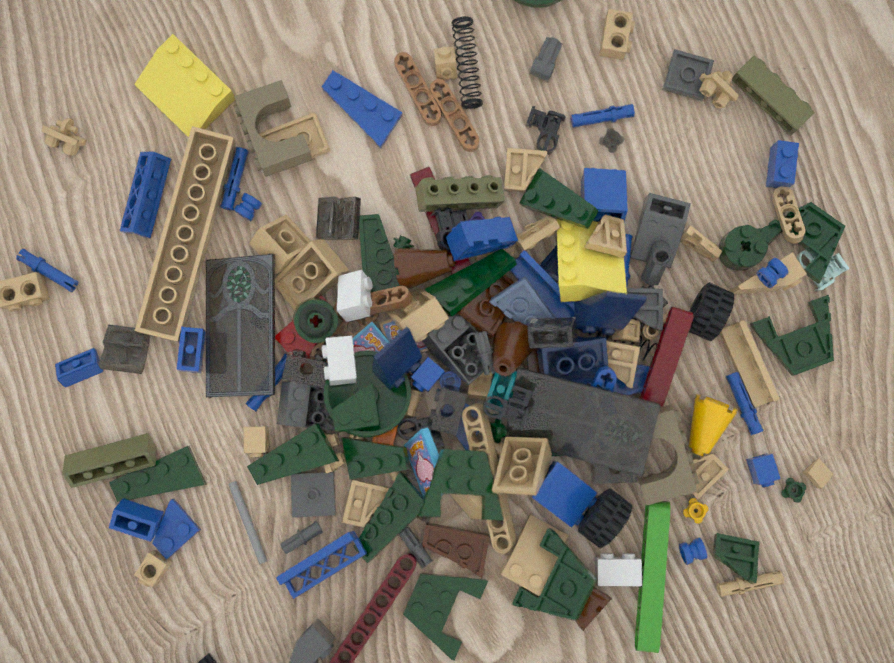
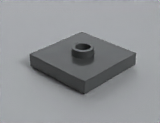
M674 49L662 90L702 101L704 95L699 90L703 82L699 78L703 73L706 75L711 74L714 60Z
M334 472L291 475L292 518L336 515Z

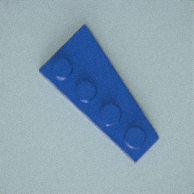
M332 70L322 85V89L381 149L402 117V112Z

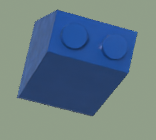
M584 168L580 197L598 210L593 221L600 222L604 215L624 219L625 222L628 212L626 170Z
M553 461L549 466L548 473L537 495H529L571 528L574 525L578 526L584 518L582 513L587 507L590 509L597 500L595 497L597 492L557 461Z

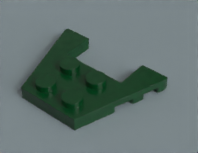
M810 202L798 208L805 227L804 238L798 244L816 256L804 270L809 278L820 284L843 234L845 225ZM790 212L785 218L790 219L795 215L793 212ZM774 220L769 225L758 228L764 235L768 246L783 233L779 220ZM793 224L791 233L798 235L799 232H795Z
M829 295L808 302L816 323L782 336H777L770 316L750 323L751 328L791 376L834 361L832 334H830L831 313H829L828 305L830 303Z
M442 449L418 516L441 517V494L482 496L481 520H503L498 495L492 492L494 481L486 452Z
M548 528L539 546L558 557L540 597L524 587H519L512 605L562 618L578 620L597 579L552 528Z
M420 573L403 615L450 659L455 660L462 640L442 632L459 591L481 599L488 580Z

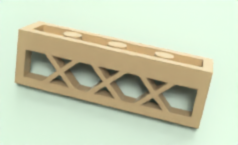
M743 320L723 328L720 333L736 372H739L753 407L756 408L765 403L779 400L780 398L746 321Z

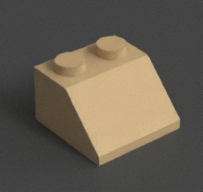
M284 215L260 227L249 244L259 255L273 254V270L278 274L311 241L287 215Z

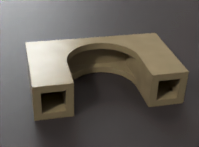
M282 80L234 96L237 104L233 106L237 117L242 116L244 121L240 125L244 135L249 134L251 139L247 141L251 153L256 152L258 157L254 159L258 171L263 170L265 177L312 161L311 153L303 134L279 142L265 140L258 134V129L263 119L273 113L291 108Z
M672 405L660 407L652 438H661L671 443L675 448V458L667 470L638 479L646 505L698 492L696 484H699L696 471H691L690 464H693V459L690 451H686L684 444L688 443L684 430L680 431L678 423H682L678 410L674 411ZM647 411L632 415L638 418L649 432ZM627 430L626 433H630L634 430Z

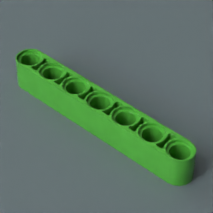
M668 501L645 505L641 553L642 586H639L635 629L636 651L659 653L671 512L670 502Z

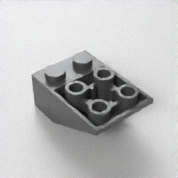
M649 193L644 199L630 258L647 262L653 244L658 241H664L670 246L672 259L666 268H671L687 222L691 203ZM659 251L656 255L664 256L667 252Z
M458 313L452 317L448 315L449 319L444 321L445 324L437 330L433 329L422 342L437 359L467 385H470L484 372L481 359L477 356L479 352L474 336L478 331Z
M282 382L277 424L309 428L319 423L323 430L335 431L334 422L330 418L324 402V386Z
M317 619L297 640L289 663H317L319 657L323 660L334 647L333 641L336 637Z

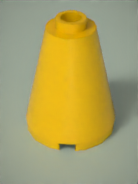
M696 394L688 446L692 448V453L704 456V453L709 454L737 414L738 409L734 407L733 411L728 409L730 405L707 396L706 399L702 400L700 399L701 395Z

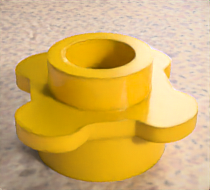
M691 498L688 507L683 510V515L692 518L695 523L699 524L708 512V506L699 503L696 498Z

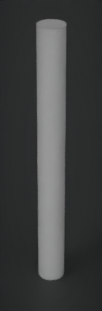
M236 481L229 483V488L259 564L267 562Z

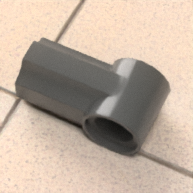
M546 37L539 56H536L529 74L547 82L549 81L555 67L554 63L562 47V43L558 39Z
M658 241L653 244L650 257L641 275V280L646 284L652 286L659 284L667 264L672 259L668 243ZM659 251L667 252L664 256L656 255Z

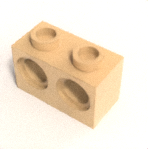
M608 9L599 56L623 60L625 54L630 53L632 41L629 40V34H633L635 21H632L633 13ZM615 23H621L624 27L619 28L615 25ZM612 42H618L621 47H614Z
M34 272L0 281V307L8 309L9 312L19 311L25 305L38 306L43 304L42 301L49 299L45 277L40 273ZM33 286H35L36 291L33 295H31L30 289ZM14 291L15 297L13 300H10V294Z

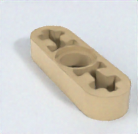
M778 187L773 193L772 201L784 237L790 243H799L804 238L805 227L794 194L788 187ZM781 194L786 197L785 205H783L782 197H779ZM791 211L795 216L788 219L782 213ZM793 224L795 232H799L798 235L791 233Z

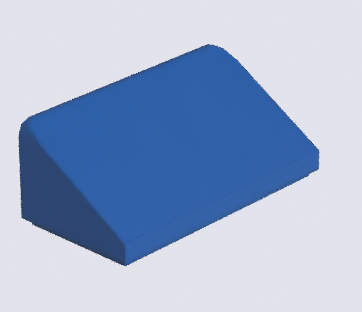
M95 348L55 364L57 380L63 387H69L103 372V367Z

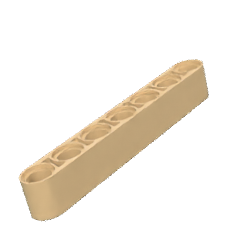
M475 403L465 408L462 413L470 451L486 452L494 481L499 461L488 415L484 412L483 405ZM472 409L478 413V419L472 417ZM476 431H480L483 434V440L477 438ZM497 493L504 524L498 523L497 520H487L493 548L496 552L504 554L515 545L517 538L506 493ZM501 537L506 538L509 545L503 544Z

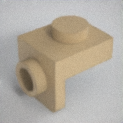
M454 46L434 48L437 79H456L457 66Z
M490 368V375H484L483 372L469 385L467 398L481 400L487 398L492 378Z

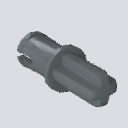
M478 332L474 336L479 352L477 356L481 359L484 375H490L489 366L491 373H496L493 367L492 353H494V350H491L487 332Z
M315 521L303 530H297L295 535L281 542V548L284 553L288 554L303 544L307 545L309 540L322 534L323 531L318 522Z
M406 527L399 536L409 548V554H413L423 569L433 559H431L422 546L423 542L420 543L410 527Z

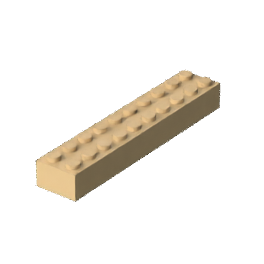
M192 126L136 324V332L180 342L181 327H186L234 153L236 145L234 137Z

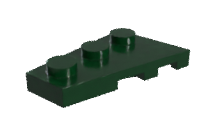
M342 437L349 480L411 469L406 447Z

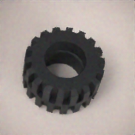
M710 282L703 286L689 310L693 312V320L689 332L707 341H713L721 333L729 319L734 305V293Z
M609 488L597 497L596 502L590 509H587L584 518L579 524L578 532L598 548H603L612 542L623 529L631 515L633 505Z

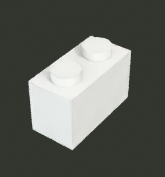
M362 270L338 276L337 312L346 322L370 316V307H372L371 289L373 284L370 277H367Z
M352 336L326 338V345H322L323 358L328 359V366L324 367L325 380H330V386L356 383Z
M600 553V557H595L596 584L598 586H642L641 559L635 557L634 553H622V557H614L613 553Z

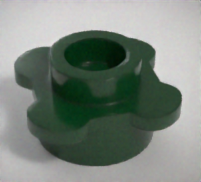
M400 235L399 238H393L395 240L393 246L398 249L414 248V245L410 244L412 240Z
M496 418L495 422L490 423L493 440L496 443H500L501 439L506 437L507 431L505 425L502 424V420Z
M793 478L786 479L785 489L781 491V494L784 498L789 497L794 502L799 503L805 494L806 485L802 482H796Z

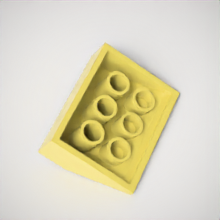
M174 34L156 50L134 84L188 137L192 126L206 129L235 101V95L232 90Z
M556 219L560 226L557 229L561 302L581 301L606 291L627 294L624 257L585 248V244L599 222L593 221L589 229H585Z

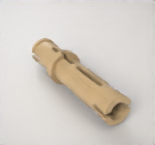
M778 570L757 575L756 584H750L745 579L737 577L729 582L717 583L716 588L720 597L732 594L743 595L747 591L784 584V577L782 572Z

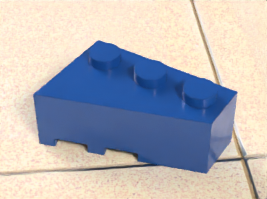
M500 216L493 219L462 221L452 228L451 233L446 237L454 261L495 252L500 249H508L518 241L510 217L501 218Z

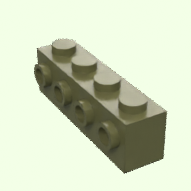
M754 55L731 79L790 136L815 113L807 102L802 101L791 87H787L781 81L778 74L772 73L766 67L765 62Z
M486 175L481 178L465 176L461 179L445 177L441 180H434V178L428 177L422 179L415 187L419 212H430L436 209H441L442 211L444 208H451L452 210L498 208L505 202L501 177L493 178L492 175Z
M149 433L65 455L62 475L69 486L74 488L152 467L156 464V446Z

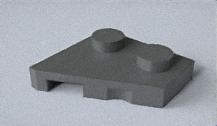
M626 288L627 294L647 296V301L633 318L657 331H662L663 289Z

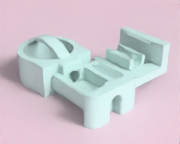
M808 250L801 251L796 257L803 269L807 266L801 261L802 254L809 259L810 263L816 258ZM839 253L832 256L821 283L818 284L814 281L818 287L815 291L825 289L834 283L835 279L833 278L849 269Z

